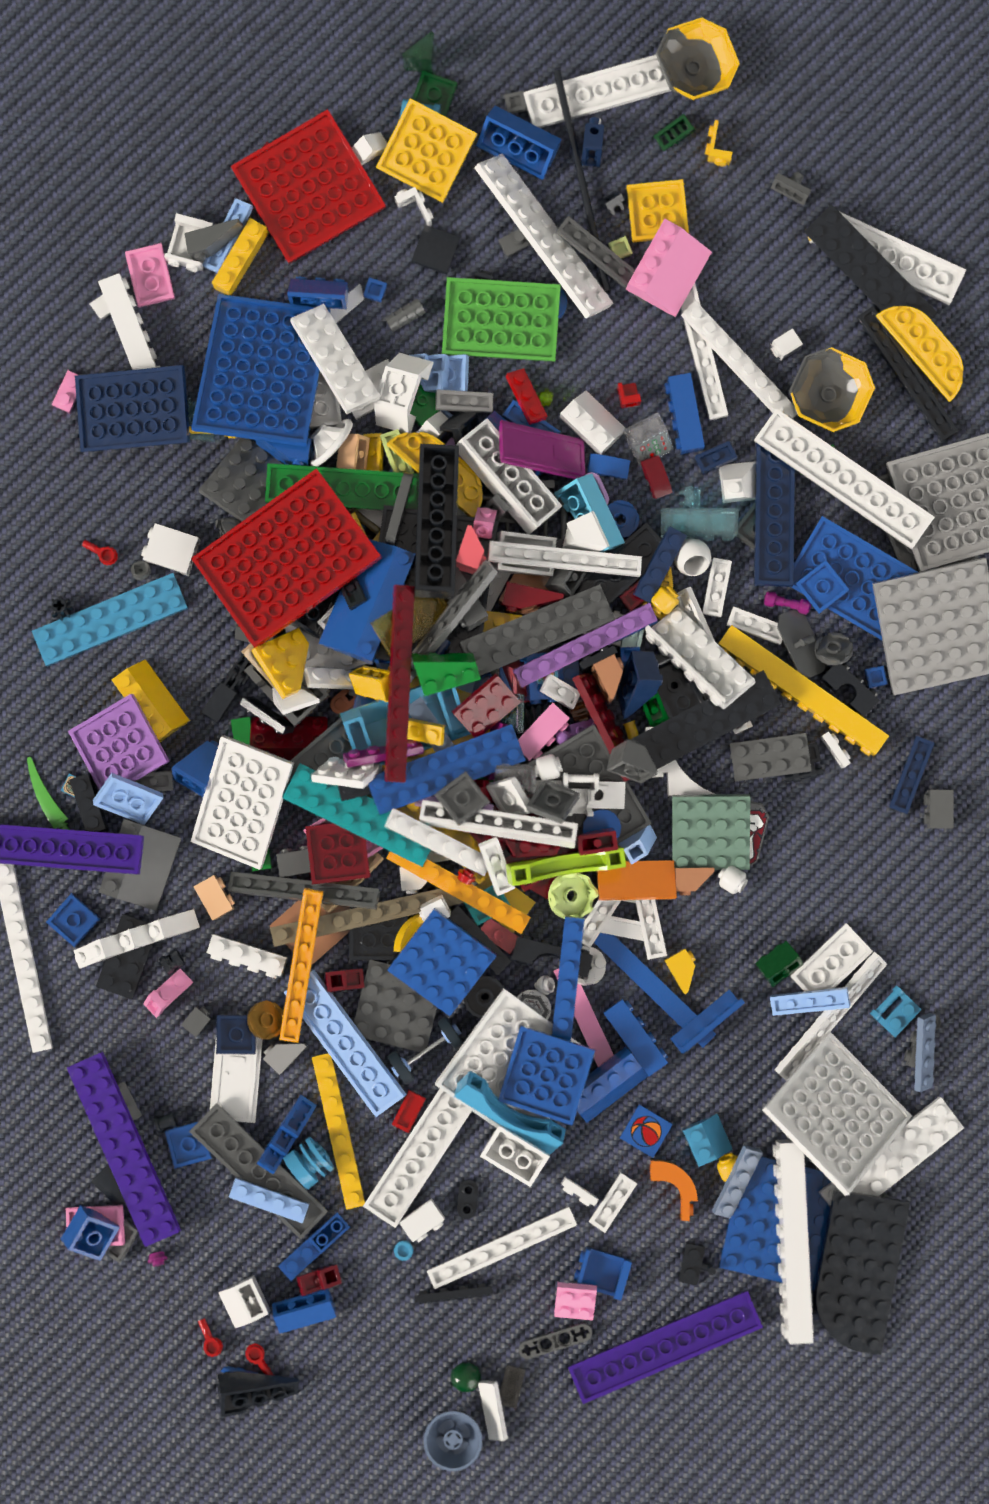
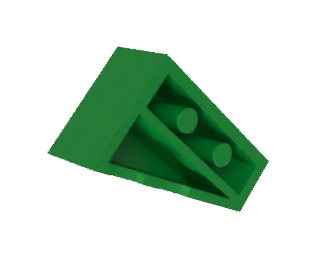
M412 653L413 663L424 697L481 680L473 653H448V655H436V653L418 655V653Z

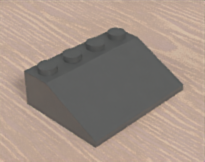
M124 819L119 834L144 836L140 875L105 872L99 893L157 911L182 838Z

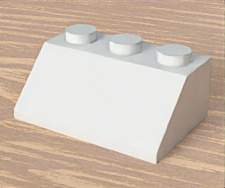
M587 391L576 397L560 413V419L599 455H603L627 430Z
M499 1125L484 1147L480 1157L531 1187L550 1155Z

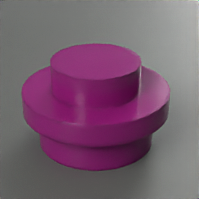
M164 1252L149 1254L148 1264H152L153 1267L164 1265L167 1256H165Z

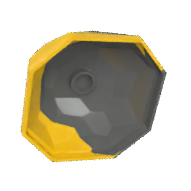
M702 17L668 28L656 52V57L669 89L691 100L703 98L728 89L740 64L727 30Z
M828 347L804 357L789 393L799 417L835 432L860 422L875 386L865 362L837 349Z

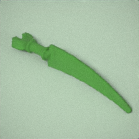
M28 757L27 762L31 782L44 814L54 829L70 830L68 823H65L68 820L67 816L61 811L47 791L32 757Z

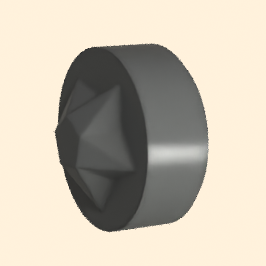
M137 561L132 565L131 573L136 580L141 581L150 576L151 568L147 562Z

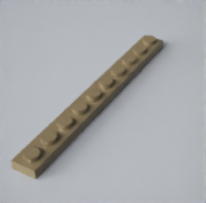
M436 889L379 902L377 910L353 908L319 916L316 937L419 914L421 904L440 895H443L448 907L463 904V901L442 889ZM299 921L270 928L274 947L295 942Z

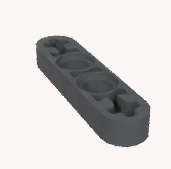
M404 472L386 534L385 544L395 546L413 483L414 474Z
M582 1322L526 1339L519 1344V1354L525 1359H531L585 1342L591 1338L592 1329L589 1324ZM581 1327H584L585 1330H589L588 1332H586L585 1337H583L582 1334L576 1335L577 1340H573V1334L571 1330L574 1329L575 1333L580 1332ZM566 1332L570 1335V1340L567 1343H562L559 1340L561 1333ZM544 1338H548L552 1342L548 1349H544L540 1345L541 1340ZM534 1341H537L539 1352H536V1348L531 1349L530 1354H527L525 1351L522 1352L524 1345L528 1344L529 1347L535 1346Z

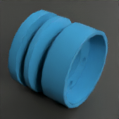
M308 1137L305 1141L309 1148L304 1143L299 1145L302 1154L293 1149L283 1158L292 1174L306 1189H310L318 1182L316 1172L325 1177L327 1173L324 1167L330 1172L334 1169L330 1156L325 1149L313 1138Z

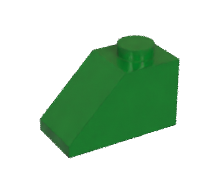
M657 691L652 698L641 706L650 727H655L668 720Z

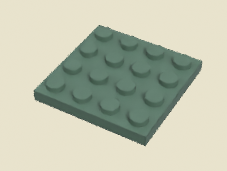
M750 794L672 795V860H674V868H714V870H722V868L727 869L732 865L740 870H750Z

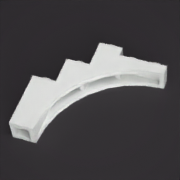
M646 727L645 732L653 727ZM676 760L657 769V775L652 777L659 778L663 777V774L667 775L668 796L714 794L692 781L680 768Z
M193 909L165 917L149 924L99 939L73 950L79 969L200 928L195 911Z

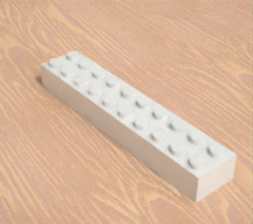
M791 1139L775 1140L776 1145H772L773 1157L776 1159V1164L773 1165V1173L777 1179V1184H774V1193L778 1198V1204H775V1213L779 1218V1224H776V1233L780 1238V1243L777 1244V1253L781 1258V1263H778V1273L782 1278V1283H779V1293L783 1298V1303H780V1313L784 1318V1323H781V1333L789 1344L813 1343L804 1152Z

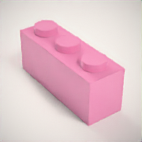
M554 703L518 739L523 755L529 762L532 759L538 758L543 753L541 749L545 745L549 747L556 740L554 735L558 731L563 732L569 726L567 721L570 718Z

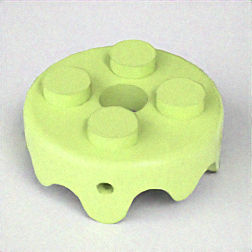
M572 873L557 876L549 888L548 901L552 911L565 919V916L583 918L592 912L593 900L598 897L599 893L588 876L581 873ZM572 890L574 892V897L572 900L569 901L567 898V894L569 891Z

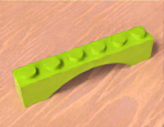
M618 845V850L581 856L579 852L508 863L506 864L508 883L512 886H517L566 874L626 867L624 848Z

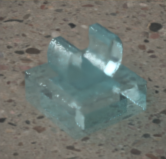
M689 486L685 487V491L679 492L680 495L685 496V500L679 502L680 505L693 509L700 508V489Z

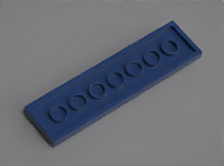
M756 443L754 586L793 587L795 469L758 443Z

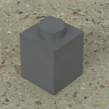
M197 1006L181 1026L195 1037H198L213 1019L209 1016L211 1012L204 1006L201 1008Z

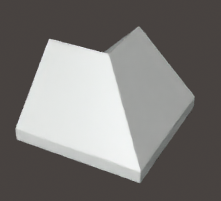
M594 511L566 523L567 530L563 548L600 552L610 546Z
M301 685V689L297 693L282 699L275 687L272 688L274 705L283 715L320 703L317 696L303 685Z

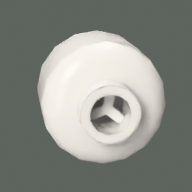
M553 754L537 758L536 766H533L536 777H540L542 781L559 778L560 772H563L559 757H555Z
M732 865L727 869L722 868L718 875L720 887L731 894L741 893L748 882L746 873Z

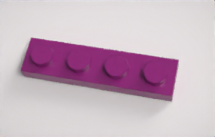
M408 739L407 757L424 754L421 742ZM370 746L364 750H350L348 753H343L344 762L349 768L385 761L386 746Z

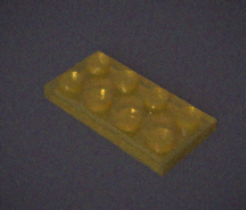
M414 597L412 643L427 634L446 610L448 605L444 599ZM393 608L370 623L389 656L391 652Z

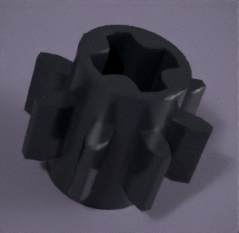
M59 596V599H52V606H48L49 610L53 611L51 613L52 617L56 618L58 616L61 621L64 617L70 618V611L74 610L69 605L71 601L69 599L64 601L62 596Z

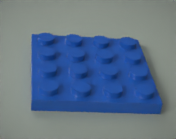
M434 908L387 971L448 1016H451L497 954Z
M521 1025L498 1101L573 1125L596 1050Z

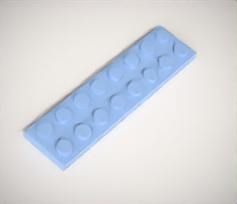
M312 970L309 977L303 1019L375 1117H377L407 1094L333 994L327 992V986L316 971Z

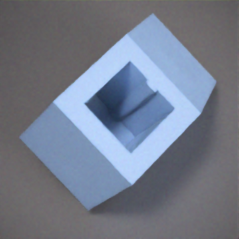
M651 825L618 845L624 848L625 859L632 865L648 855L657 836Z

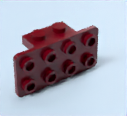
M253 717L251 719L249 745L261 750H269V753L290 761L328 729L327 717H306L295 727L293 733L281 735L276 733L272 726L262 723L259 717Z

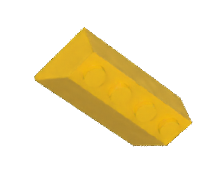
M146 659L125 669L111 679L124 698L134 694L159 742L165 740L190 721Z

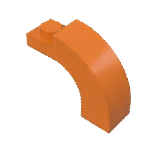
M650 1159V1180L670 1182L678 1188L681 1198L680 1219L682 1221H690V1216H693V1204H690V1201H698L693 1181L678 1165L666 1160Z

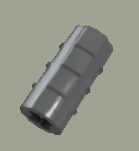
M415 299L386 316L385 320L391 331L395 332L425 314V310L419 300Z

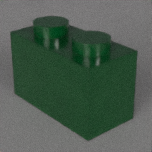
M787 940L784 943L778 944L773 951L763 955L755 963L772 987L804 965L800 956Z

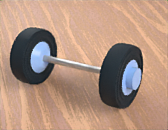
M443 1017L438 1021L443 1037L410 1060L406 1061L397 1051L388 1056L393 1066L391 1067L396 1077L400 1076L405 1084H409L415 1079L409 1064L444 1040L452 1044L456 1050L460 1049L464 1042L460 1037L461 1031L456 1024L452 1025L448 1018Z

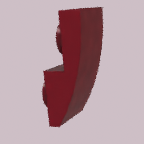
M659 455L640 461L645 479L649 482L654 499L673 493Z

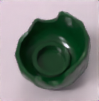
M462 1362L452 1369L450 1381L458 1391L471 1392L479 1386L481 1373L479 1368L473 1363Z

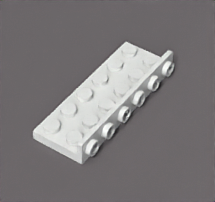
M678 606L652 628L649 625L645 627L647 640L651 644L655 643L661 654L665 657L668 656L677 669L681 668L689 681L693 680L703 694L707 693L715 706L719 705L724 710L756 683L755 679Z

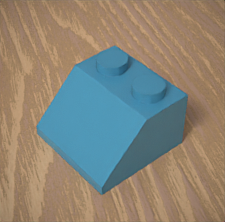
M718 1114L682 1128L699 1167L733 1150Z

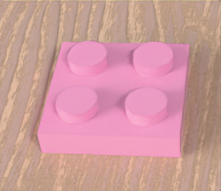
M558 1282L554 1317L593 1320L597 1286Z

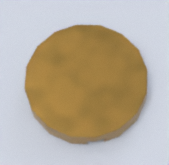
M271 1001L256 1003L248 1013V1027L253 1035L260 1039L269 1040L277 1037L281 1032L284 1012L278 1004Z

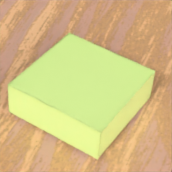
M626 236L608 243L610 250L621 259L633 255Z

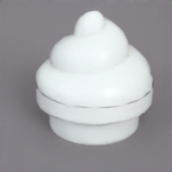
M544 975L537 980L534 987L539 993L548 995L554 991L555 982L552 977Z

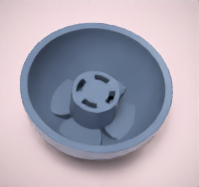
M459 1411L441 1413L426 1428L424 1434L425 1452L431 1462L443 1470H463L473 1464L480 1454L482 1448L480 1428L474 1419Z

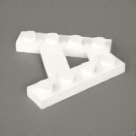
M655 899L598 900L592 912H590L585 920L582 944L589 949L598 935L604 933L644 941L648 960L667 956ZM620 901L636 903L639 921L611 915Z

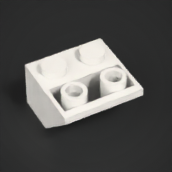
M254 1275L219 1292L235 1328L252 1323L268 1315L271 1311Z

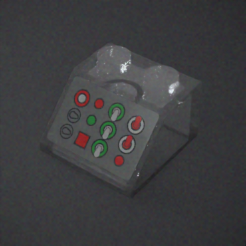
M658 412L624 429L623 435L640 467H642L640 461L656 455L662 457L674 450L668 430Z

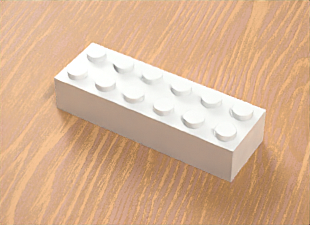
M485 419L456 444L459 445V455L494 496L498 494L500 498L506 501L510 507L508 512L527 534H531L562 507L561 503L531 469L501 463L499 431L488 419Z

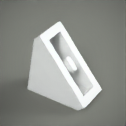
M381 132L363 135L352 147V150L361 165H364L383 154L387 142Z
M439 411L429 418L417 433H428L439 439L446 432L440 431V426L448 418Z

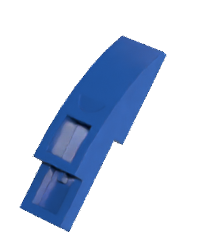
M336 1213L279 1264V1269L292 1281L314 1259L346 1232L350 1226Z

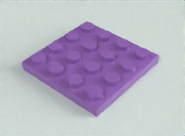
M134 694L126 696L68 731L99 790L111 773L135 782L170 762Z

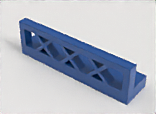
M727 990L670 1039L681 1053H685L745 1002L742 998L738 1000L730 990Z

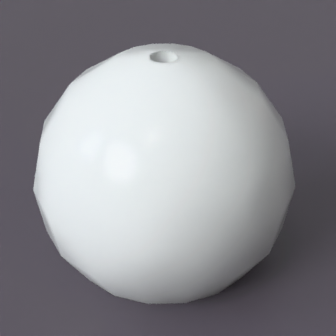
M686 539L674 559L675 566L685 575H700L710 566V549L705 542L699 539Z

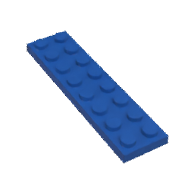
M511 724L406 763V783L384 782V771L376 774V777L368 786L378 813L382 815L392 811V809H398L435 795L465 771L473 780L526 760Z

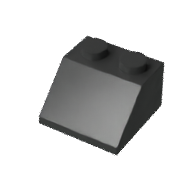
M632 739L626 740L611 750L607 771L638 783H643L657 775L658 771L645 746L640 745L637 741Z

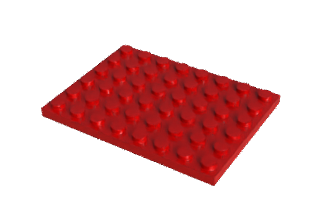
M316 468L191 559L255 648L271 639L374 565L382 557Z

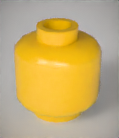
M661 586L651 599L653 604L651 607L658 614H661V612L669 614L678 605L679 600L677 597L679 595L670 586Z
M727 1153L719 1158L717 1169L722 1180L725 1182L738 1158L737 1155Z

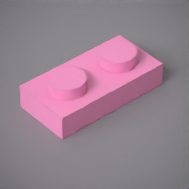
M67 371L52 403L54 407L71 413L77 400L75 376L77 374Z

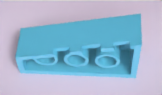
M593 474L576 478L554 493L557 499L560 498L563 501V507L566 512L570 511L575 519L592 511L595 512L610 545L600 552H608L625 543Z

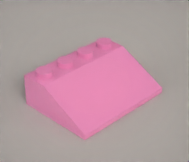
M664 219L631 277L626 290L676 317L712 252L684 229Z

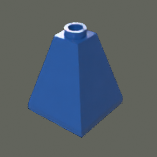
M213 740L210 742L206 741L172 767L173 780L204 797L219 744Z

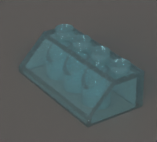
M661 508V538H663L668 527L671 526L687 535L685 540L703 538L705 541H712L714 538H722L724 541H731L733 537L738 535L739 508Z

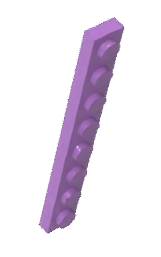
M647 603L512 671L519 686L522 688L657 621V617L651 604Z

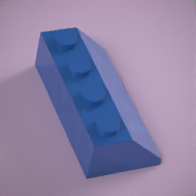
M494 106L486 116L476 146L495 156L503 154L510 164L543 180L557 154L562 139Z
M626 1046L588 1075L577 1110L586 1123L648 1077Z

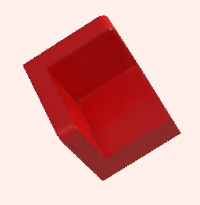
M622 382L618 383L617 389L621 409L641 404L636 383L622 385Z

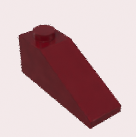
M507 582L502 607H505V610L508 612L517 613V610L523 611L563 600L564 594Z

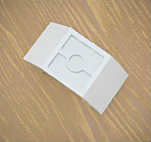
M399 353L386 365L378 388L380 399L374 402L377 426L390 430L398 429L401 433H411L416 417L410 414L420 381L421 379L428 381L434 362Z

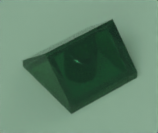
M432 31L402 54L403 65L406 71L422 72L424 70L433 73L435 37Z

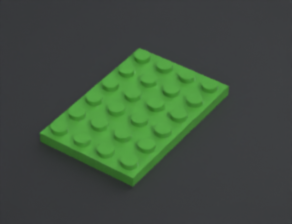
M447 277L442 354H466L473 357L555 362L561 285Z

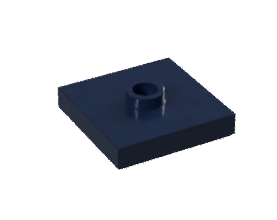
M248 1015L216 1016L217 1055L256 1054V1036L253 1035L248 1027Z

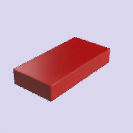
M409 1089L392 1125L409 1133L426 1097Z

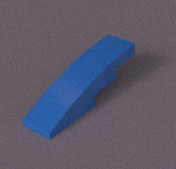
M300 1095L256 1164L274 1174L296 1138L299 1137L317 1105Z

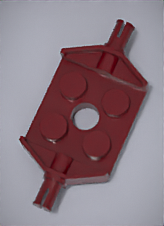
M497 837L499 842L507 845L514 858L557 856L561 846Z

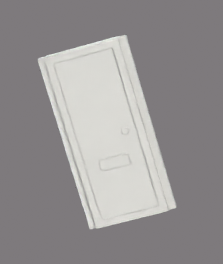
M256 1037L255 1055H217L215 1043L210 1109L218 1103L237 1122L256 1123L263 1039Z

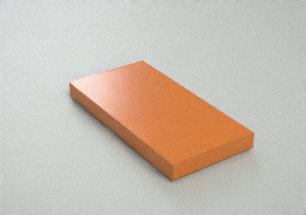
M674 860L637 861L632 865L626 861V867L597 871L599 901L676 899L677 897Z

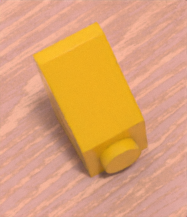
M682 949L664 960L683 994L689 991L695 968L693 962L696 960L690 950L687 952L686 949Z

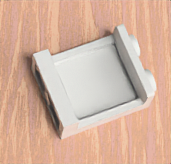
M176 213L174 220L176 225L168 253H165L164 257L171 266H185L187 270L197 272V270L203 271L204 267L202 264L204 260L194 261L188 255L184 233L212 226L213 223Z
M155 523L154 528L151 527L148 533V545H145L142 550L143 560L147 563L150 562L189 576L193 565L191 558L196 555L201 540L196 536Z

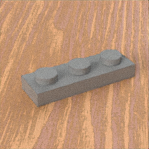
M436 390L435 410L492 413L493 393Z

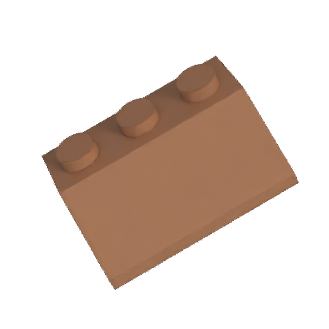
M614 654L593 664L591 669L601 692L605 696L607 704L612 703L624 668L619 657L616 658Z

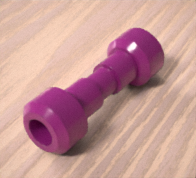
M772 591L766 592L764 598L765 606H787L805 615L809 613L811 607L808 599L802 598L800 601L790 600L777 596L776 592Z

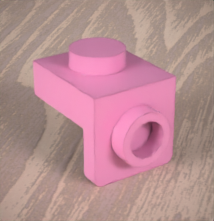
M478 507L473 526L477 537L492 538L497 510Z

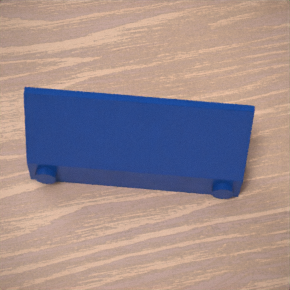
M369 539L382 559L357 576L367 602L351 611L340 590L319 644L373 665L380 649V641L392 615L394 585H404L407 576H410L415 564L416 554L396 546Z

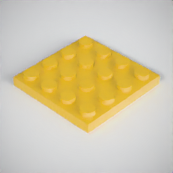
M410 98L376 168L444 203L478 134Z

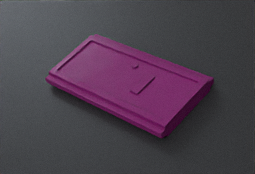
M500 421L499 445L501 463L571 479L585 476L583 439L508 421Z

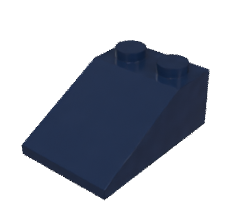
M631 651L616 691L624 719L630 717L657 693L659 686L662 685L663 676L659 672V664L654 652Z

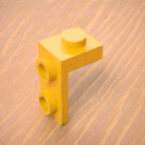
M715 120L714 125H710L708 132L711 142L706 144L705 155H708L707 162L715 163L717 166L730 165L732 152L714 149L719 121Z

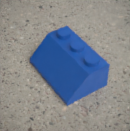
M296 277L295 279H290L287 296L290 304L310 307L325 304L328 309L347 310L349 287L348 282L342 279L326 281L324 278L307 280L305 277Z

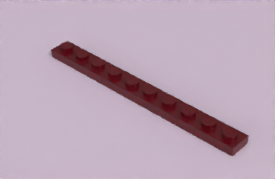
M394 585L384 782L406 783L415 586Z

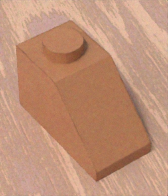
M675 868L676 892H679V895H691V891H696L711 876L714 868Z

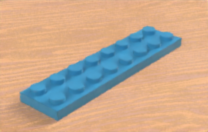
M171 573L71 614L70 618L64 617L62 621L59 619L37 628L32 633L43 661L48 667L188 609V606L174 573Z

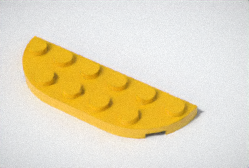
M908 306L890 307L875 315L947 401L950 402L957 395L962 385L963 363L957 350L932 320L920 310Z
M406 432L392 438L387 443V446L419 473L420 444H445L428 433ZM459 457L457 507L468 517L475 518L477 509L482 504V484L475 472Z

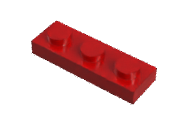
M525 369L507 373L506 379L528 424L546 420L547 414Z

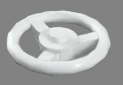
M345 419L335 427L322 424L316 429L311 437L314 452L310 458L311 466H320L339 449L352 429L353 423L351 419Z

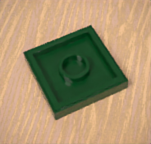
M422 70L412 99L421 104H440V114L447 117L458 82Z

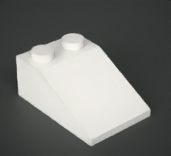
M499 531L496 536L497 542L556 548L557 538L506 531ZM493 562L492 565L498 572L553 576L554 568Z

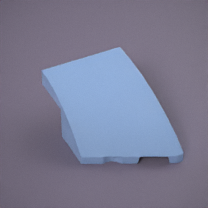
M425 353L410 355L434 362L428 381L421 379L424 391L436 393V390L468 391V355L448 356L447 354L427 355Z

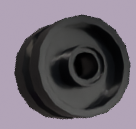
M481 976L464 998L466 1008L472 1015L482 1018L504 986L496 978ZM483 993L489 995L488 1000H482L481 996Z

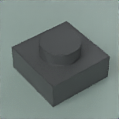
M523 91L504 95L507 112L516 114L527 111Z

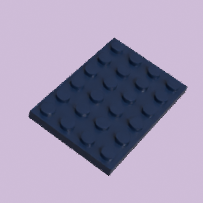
M177 365L75 376L81 452L190 443L185 366Z

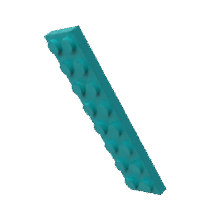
M299 763L282 797L283 799L423 867L431 850L385 827L391 811L379 815L374 800L368 796L341 802L337 785L312 782L311 774L315 770Z

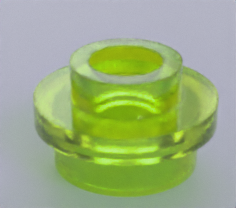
M547 388L541 391L538 397L543 407H549L553 399V392Z

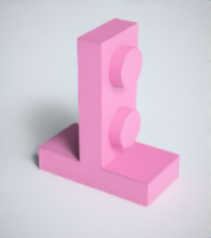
M179 969L156 991L148 995L144 1002L145 1007L157 1018L166 1007L193 984V981Z

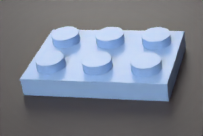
M111 773L93 799V805L145 825L162 801L163 793Z

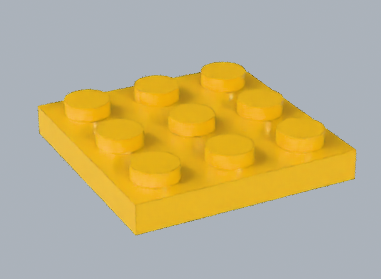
M683 179L627 185L632 242L652 241L664 219L676 224L689 233Z

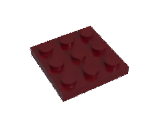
M334 823L305 826L312 884L370 878L366 839Z

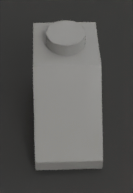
M280 1043L275 1046L271 1044L265 1050L264 1054L266 1056L263 1060L280 1075L308 1045L306 1043Z

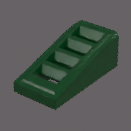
M682 114L653 135V137L665 152L696 130L686 115ZM683 122L687 127L686 131L683 130L680 123ZM676 126H677V128L679 129V131L681 132V134H680L679 136L677 135V133H676L675 130L673 129V128L676 127ZM671 131L675 139L672 140L667 132ZM664 134L669 143L665 144L660 136Z

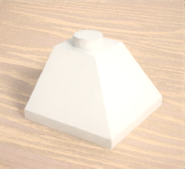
M756 461L726 464L719 467L723 503L755 500Z

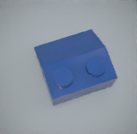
M80 1205L61 1240L68 1250L101 1261L120 1227L99 1212Z

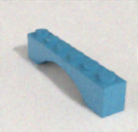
M469 1071L457 1083L454 1094L455 1098L549 1155L563 1144L566 1132L564 1127L551 1119L527 1116L509 1108L504 1103L498 1101V1098L490 1089L487 1080L474 1072Z

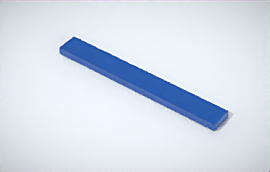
M604 933L598 935L594 943L681 1028L697 1016L614 935ZM712 1030L698 1044L704 1048L716 1033Z

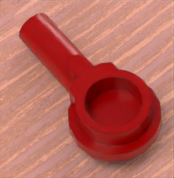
M84 540L82 543L83 547L98 554L100 561L104 565H113L118 559V553L113 547L101 548L88 540Z
M205 1318L199 1320V1326L206 1339L203 1346L204 1352L210 1357L218 1356L223 1350L222 1341L212 1336Z
M258 1343L250 1344L245 1351L247 1360L258 1364L263 1374L274 1375L264 1361V1348Z

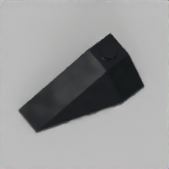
M238 1371L217 1374L220 1416L226 1417L247 1412L246 1408L255 1405L259 1408L264 1406L263 1403L268 1400L278 1401L298 1394L299 1379Z

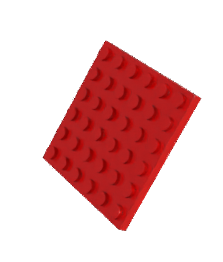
M328 109L231 165L232 171L288 264L293 263L386 208L384 201Z

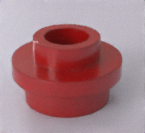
M464 868V870L459 869L458 880L467 885L475 882L476 877L472 870Z

